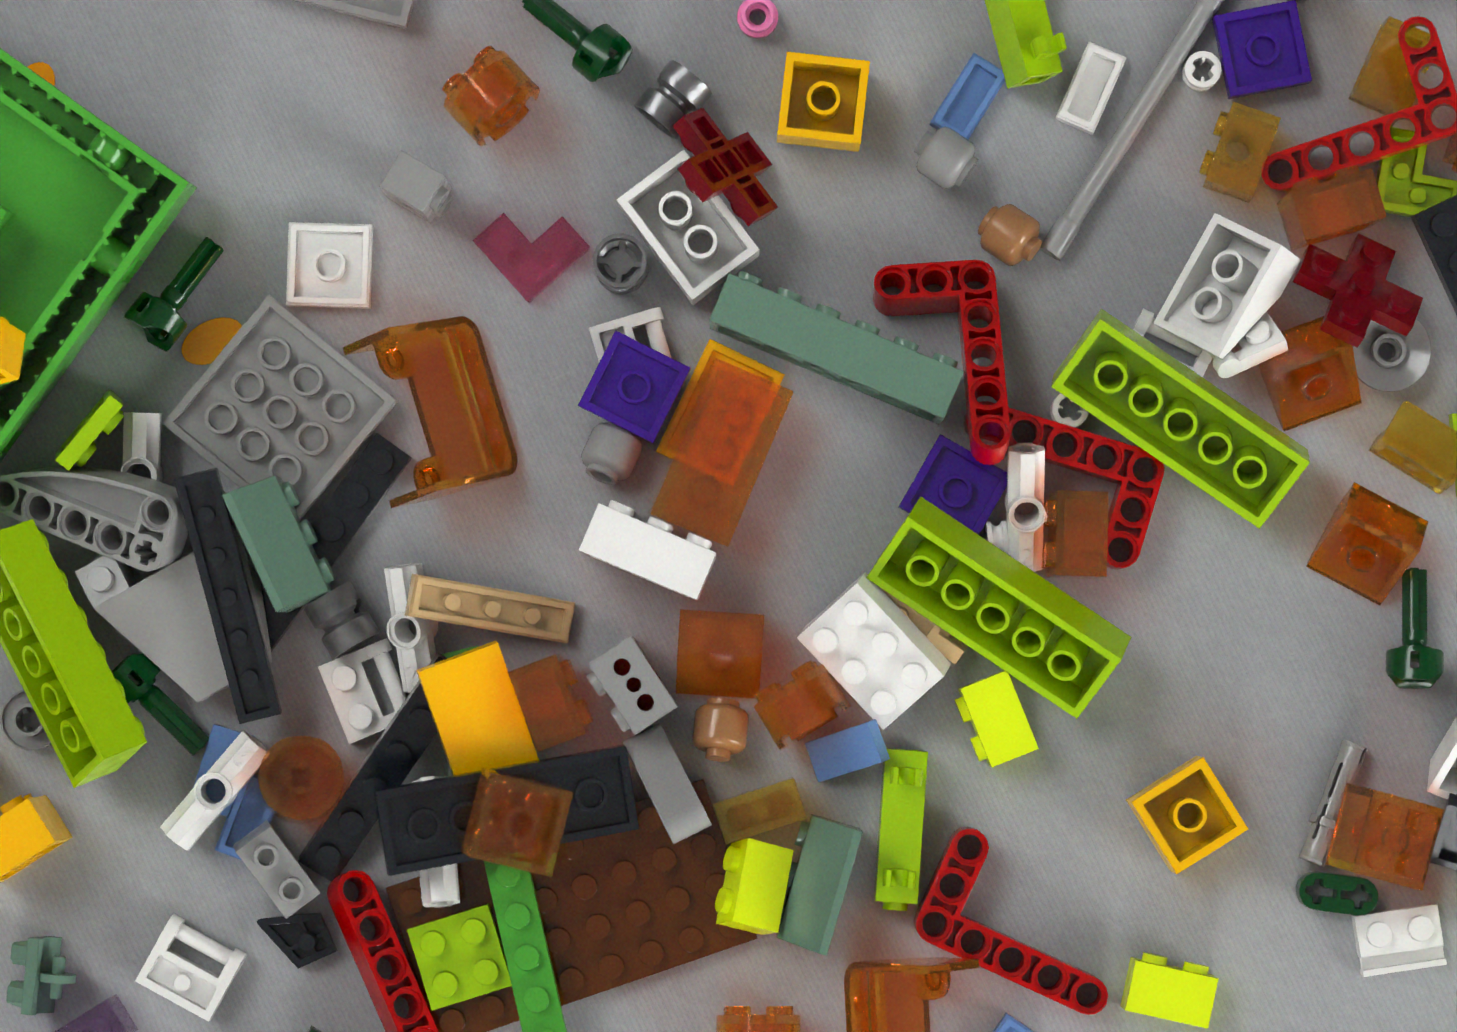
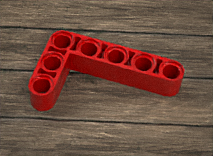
M1411 17L1404 21L1398 32L1399 44L1419 104L1271 154L1265 159L1261 167V176L1265 184L1276 191H1289L1456 134L1457 92L1433 23L1425 17ZM1413 27H1425L1430 32L1429 42L1422 48H1413L1406 42V35ZM1428 66L1438 67L1443 72V80L1435 88H1425L1419 83L1420 72ZM1440 106L1451 107L1456 112V120L1449 128H1437L1432 123V114ZM1399 120H1408L1415 126L1414 136L1407 142H1396L1391 137V128ZM1358 134H1369L1374 140L1373 150L1366 156L1354 155L1350 148L1351 140ZM1319 147L1329 148L1333 153L1332 164L1324 170L1314 169L1310 164L1312 152ZM1278 161H1288L1293 170L1291 178L1281 184L1273 182L1270 177V170L1273 164Z
M982 260L898 264L883 267L875 275L873 302L875 308L880 313L893 317L958 313L970 450L976 461L984 465L998 464L1004 460L1008 453L1011 429L996 277L993 268ZM972 281H977L982 283L985 287L979 290H974L969 288L966 284ZM929 284H937L943 290L935 293L926 290L924 287ZM887 287H897L902 292L897 295H888L883 290ZM975 319H982L989 325L984 328H976L969 322ZM984 357L991 360L993 364L982 367L975 364L973 360ZM981 396H990L996 400V403L986 406L980 404L976 399ZM989 434L998 437L1001 442L995 445H987L980 438Z
M981 401V402H979L980 404L986 405V406H990V405H994V404H995V403L990 402V401ZM1008 407L1011 429L1009 446L1018 443L1012 435L1014 425L1020 422L1027 423L1034 431V439L1031 443L1044 446L1045 462L1117 484L1099 542L1098 555L1101 562L1110 569L1119 570L1134 564L1140 555L1162 483L1164 464L1140 447ZM966 412L964 416L963 426L965 432L969 435ZM989 434L980 438L983 443L989 445L1001 442L998 437ZM1066 435L1070 437L1074 444V450L1070 456L1061 457L1055 453L1052 446L1055 436ZM1105 447L1112 452L1114 460L1109 469H1100L1094 464L1093 452L1096 448ZM1138 459L1150 462L1153 467V476L1148 482H1142L1134 476L1133 465ZM1126 499L1137 501L1141 507V516L1136 522H1129L1121 514V505ZM1115 538L1122 539L1128 544L1129 555L1123 562H1117L1109 555V545Z
M967 826L954 831L948 840L915 913L914 927L919 936L936 947L1086 1015L1100 1012L1107 1004L1108 992L1104 983L1097 977L961 914L985 862L989 846L984 834L975 828ZM965 835L976 836L980 844L977 854L970 858L961 857L957 850L958 841ZM950 873L958 874L962 879V888L954 896L944 895L940 891L939 886L943 876ZM930 912L941 913L945 918L944 928L937 934H928L922 927L924 917ZM973 929L980 931L983 935L982 946L973 952L962 949L960 941L963 934ZM1014 947L1021 952L1019 965L1009 970L1002 968L999 963L1000 954L1006 948ZM1047 965L1056 966L1059 970L1058 981L1050 987L1041 986L1038 982L1039 971ZM1084 983H1093L1097 987L1098 992L1096 999L1086 1005L1078 1003L1076 998L1078 988Z
M352 870L339 875L328 885V901L385 1032H439L373 880L368 874L360 870ZM346 880L353 882L358 888V898L355 902L348 900L343 893V885ZM363 919L369 920L374 925L375 935L372 940L365 939L360 932V923ZM381 957L387 959L391 964L392 972L389 979H384L377 971V962ZM398 996L403 997L408 1003L409 1010L405 1018L398 1016L394 1010V1001Z

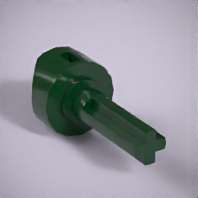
M522 0L524 9L577 50L573 57L572 67L588 81L596 82L598 78L619 74L629 61L633 51L630 43L610 25L602 24L591 32L589 28L554 0ZM610 47L616 50L618 53L614 55L610 51Z
M205 237L172 282L165 287L160 297L141 292L125 313L124 318L142 326L147 341L167 352L187 328V323L180 317L178 310L184 306L187 298L223 253V248L215 244L212 239Z
M1402 569L1403 646L1386 651V673L1398 688H1431L1444 672V652L1426 646V569ZM1411 662H1418L1419 668H1411Z
M144 654L126 656L111 672L114 678L122 684L127 703L130 701L134 703L138 700L140 705L194 756L205 746L209 736L158 686L154 685L157 680L155 677L161 671L156 664ZM128 674L138 682L137 685L127 676Z

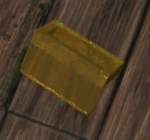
M1409 401L1401 403L1388 427L1375 438L1369 451L1437 494H1441L1452 486L1457 478V431Z

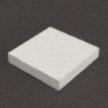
M289 222L286 305L291 307L371 309L373 225Z

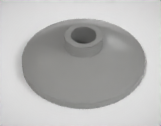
M1417 318L1407 336H1403L1371 320L1365 337L1358 348L1347 343V357L1353 373L1365 385L1378 391L1395 392L1412 386L1424 375L1431 359V342L1425 327ZM1382 344H1387L1392 348L1393 355L1390 359H1384L1380 356L1379 348Z

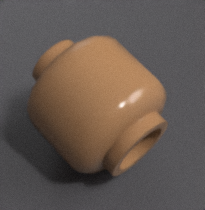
M1006 204L1000 208L994 206L985 215L978 228V234L981 235V247L1009 266H1014L1023 259L1028 262L1031 261L1042 244V240L1038 238L1040 231L1039 222L1012 204Z
M709 698L706 704L701 705L695 711L692 742L697 749L706 752V759L717 762L730 761L731 755L738 754L746 748L749 716L744 709L740 708V703L736 700Z

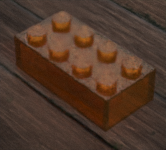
M714 359L648 514L719 545L728 547L794 391L720 359Z

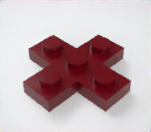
M704 108L683 116L673 125V128L680 136L683 146L694 154V157L685 161L678 168V171L684 177L688 189L697 195L702 203L723 193L730 202L733 212L740 219H743L747 226L768 217L778 208L777 204L756 178L765 172L772 163L748 132L727 140Z
M1359 233L1351 244L1346 260L1312 244L1308 245L1292 282L1330 300L1319 330L1356 348L1364 339L1371 320L1403 336L1408 335L1414 326L1423 298L1386 280L1396 252L1395 250Z

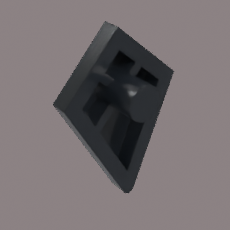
M321 912L291 915L287 919L284 916L257 920V924L298 969L338 951Z

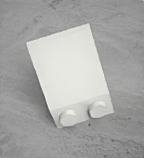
M1214 213L1153 324L1223 359L1281 297L1301 259L1282 245Z

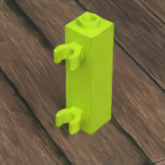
M985 0L1007 89L1042 83L1063 72L1058 53L1067 49L1063 32L1053 35L1044 0Z
M886 748L890 759L883 762L874 900L883 902L882 909L907 911L908 903L918 904L928 752Z

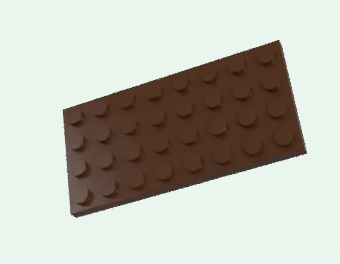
M704 779L692 782L691 784L711 822V826L675 844L672 843L650 797L635 802L639 829L526 850L561 1006L758 939L755 933L716 924L718 912L715 910V900L718 891L723 887L726 871L723 869V859L727 846ZM478 859L457 863L460 903L450 907L435 908L422 905L420 876L387 887L386 891L417 983L438 1031L487 1032L519 1021L512 986L432 1011L407 932L408 928L489 903L501 940L484 860Z

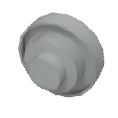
M21 690L10 696L3 705L0 715L1 730L6 739L15 747L24 750L44 749L51 745L25 691Z

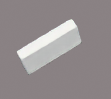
M1089 41L1055 119L1093 135L1127 57Z

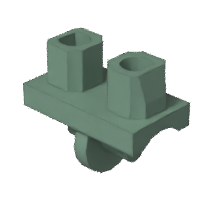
M62 937L28 938L27 941L13 942L10 959L13 964L24 965L25 974L24 981L14 980L10 982L7 988L6 1001L9 1004L20 1007L21 1014L32 1016L38 1013H54L55 1000L62 999L63 984H76V974L65 972L66 957L60 956Z

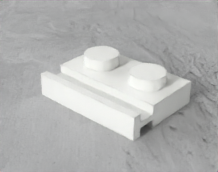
M1430 903L1370 912L1366 915H1351L1361 976L1367 977L1447 965L1443 951L1444 943L1438 904Z

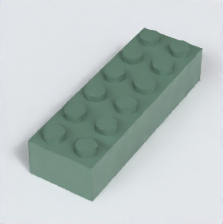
M740 271L738 277L730 273L728 274L709 319L710 329L940 425L944 420L964 371L956 368L958 364L956 360L939 353H934L933 357L930 358L917 352L919 345L898 336L895 337L893 342L878 336L880 329L869 323L857 320L855 325L844 322L839 318L841 315L839 311L823 304H817L816 309H813L801 303L802 296L785 288L779 287L777 293L763 288V280L747 272Z

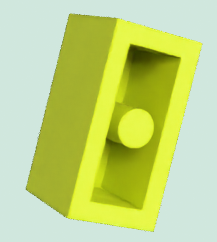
M1003 670L958 688L961 697L954 701L963 723L971 720L977 736L970 738L979 762L987 760L988 765L994 767L1039 749L1009 673Z
M751 838L732 841L723 859V869L726 871L723 887L718 891L715 900V910L718 912L716 924L759 935L778 933L794 850Z
M1143 952L1142 959L1130 957L1120 1005L1125 1011L1208 1029L1218 984V978L1208 974L1209 966L1184 961L1183 968L1167 965L1168 957Z

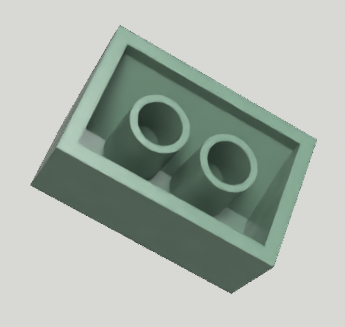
M272 476L222 495L276 612L289 613L333 590L330 582L335 580V576L325 557L318 559L312 546L313 543L318 542L309 521L307 519L301 521L294 506L300 504V501L290 481L283 483L280 477Z
M811 814L809 822L801 820L795 845L802 848L798 862L791 863L787 884L790 890L786 903L783 905L779 932L776 934L778 939L827 956L863 833L860 828Z

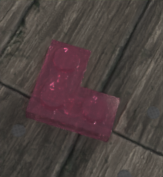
M503 213L473 240L476 246L528 303H531L590 250V246L563 216L534 242L530 243Z

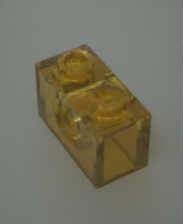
M1236 102L1232 103L1229 113L1220 111L1213 131V135L1220 137L1215 152L1206 151L1199 170L1200 174L1206 175L1202 187L1250 203L1281 118ZM1232 142H1240L1246 146L1248 157L1241 161L1234 160L1228 155L1226 146Z

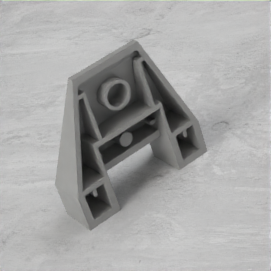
M231 516L269 663H272L260 576ZM194 552L140 582L137 581L129 565L104 555L75 571L92 608L198 703L229 687Z

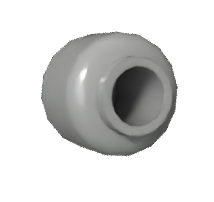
M942 127L935 134L927 131L914 149V152L920 155L916 165L917 171L941 188L949 189L954 184L961 187L979 160L974 157L975 145L949 127Z
M612 423L596 425L592 429L581 453L583 464L587 467L586 473L593 479L609 485H615L617 481L627 480L632 475L640 457L642 444L634 434Z

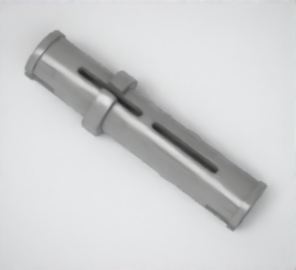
M1341 741L1336 761L1331 770L1316 814L1311 813L1309 822L1312 824L1298 858L1325 867L1336 832L1341 833L1343 824L1340 821L1354 787L1360 766L1368 751L1367 748L1350 741Z

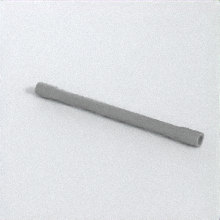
M1196 0L1194 8L1064 213L1058 217L1042 242L1040 249L1056 260L1060 261L1078 234L1080 225L1212 16L1219 11L1225 0Z

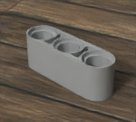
M660 723L622 741L673 844L711 826V822Z

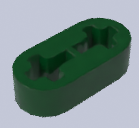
M1313 871L1302 875L1296 884V896L1299 902L1305 907L1317 911L1366 915L1376 907L1378 902V891L1371 881L1358 876ZM1315 879H1320V886L1333 889V895H1320L1317 902H1313L1312 896L1306 894L1305 889L1306 886H1313ZM1357 884H1361V891L1368 893L1367 901H1360L1359 907L1354 908L1353 900L1341 898V890L1355 891Z

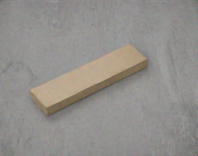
M412 574L405 616L568 643L575 602Z

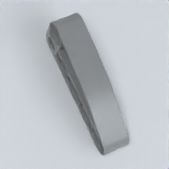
M49 466L21 470L0 476V513L21 522L33 519L40 530L141 571L149 572L168 566L179 560L183 554L188 530L176 487L142 476L96 467L72 466L68 471L63 466ZM11 486L14 488L15 497L12 494ZM47 500L50 503L51 512L47 508ZM164 503L169 509V517L164 512ZM82 514L86 518V526L83 524ZM118 528L122 533L123 541L118 536Z

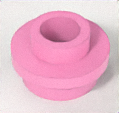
M745 0L737 12L739 28L744 34L752 38H763L770 35L778 23L776 6L771 0ZM753 12H762L766 17L765 21L760 25L753 24L750 21V15Z

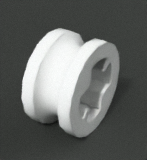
M1198 51L1190 55L1182 68L1183 81L1192 90L1206 91L1213 87L1220 78L1222 71L1221 63L1211 52ZM1199 61L1200 66L1204 62L1209 64L1211 69L1207 74L1210 80L1204 81V77H1201L1199 81L1195 79L1192 74L1196 68L1192 63Z
M1060 393L1050 406L1052 420L1071 427H1079L1087 419L1089 412L1080 407L1081 410L1076 412V414L1080 415L1077 420L1073 421L1070 417L1062 419L1058 410L1063 409V406L1059 405L1060 402L1064 399L1069 404L1074 402Z
M987 521L984 525V539L1007 554L1009 552V537L1007 535L1006 521H1000V524L997 526L992 525L991 521Z

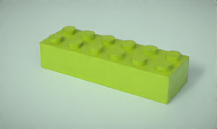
M1102 308L1053 374L1052 388L1259 529L1310 463L1308 449Z
M923 497L918 499L866 577L1076 719L1122 660L1131 640V636Z
M33 519L0 530V644L73 787L76 788L117 771L147 743L144 736V728L141 721L133 715L125 699V691L122 684L114 678L106 662V654L103 647L95 641L87 625V617L84 610L76 604L68 588V580L65 573L57 567L49 551V543L46 536L38 530Z

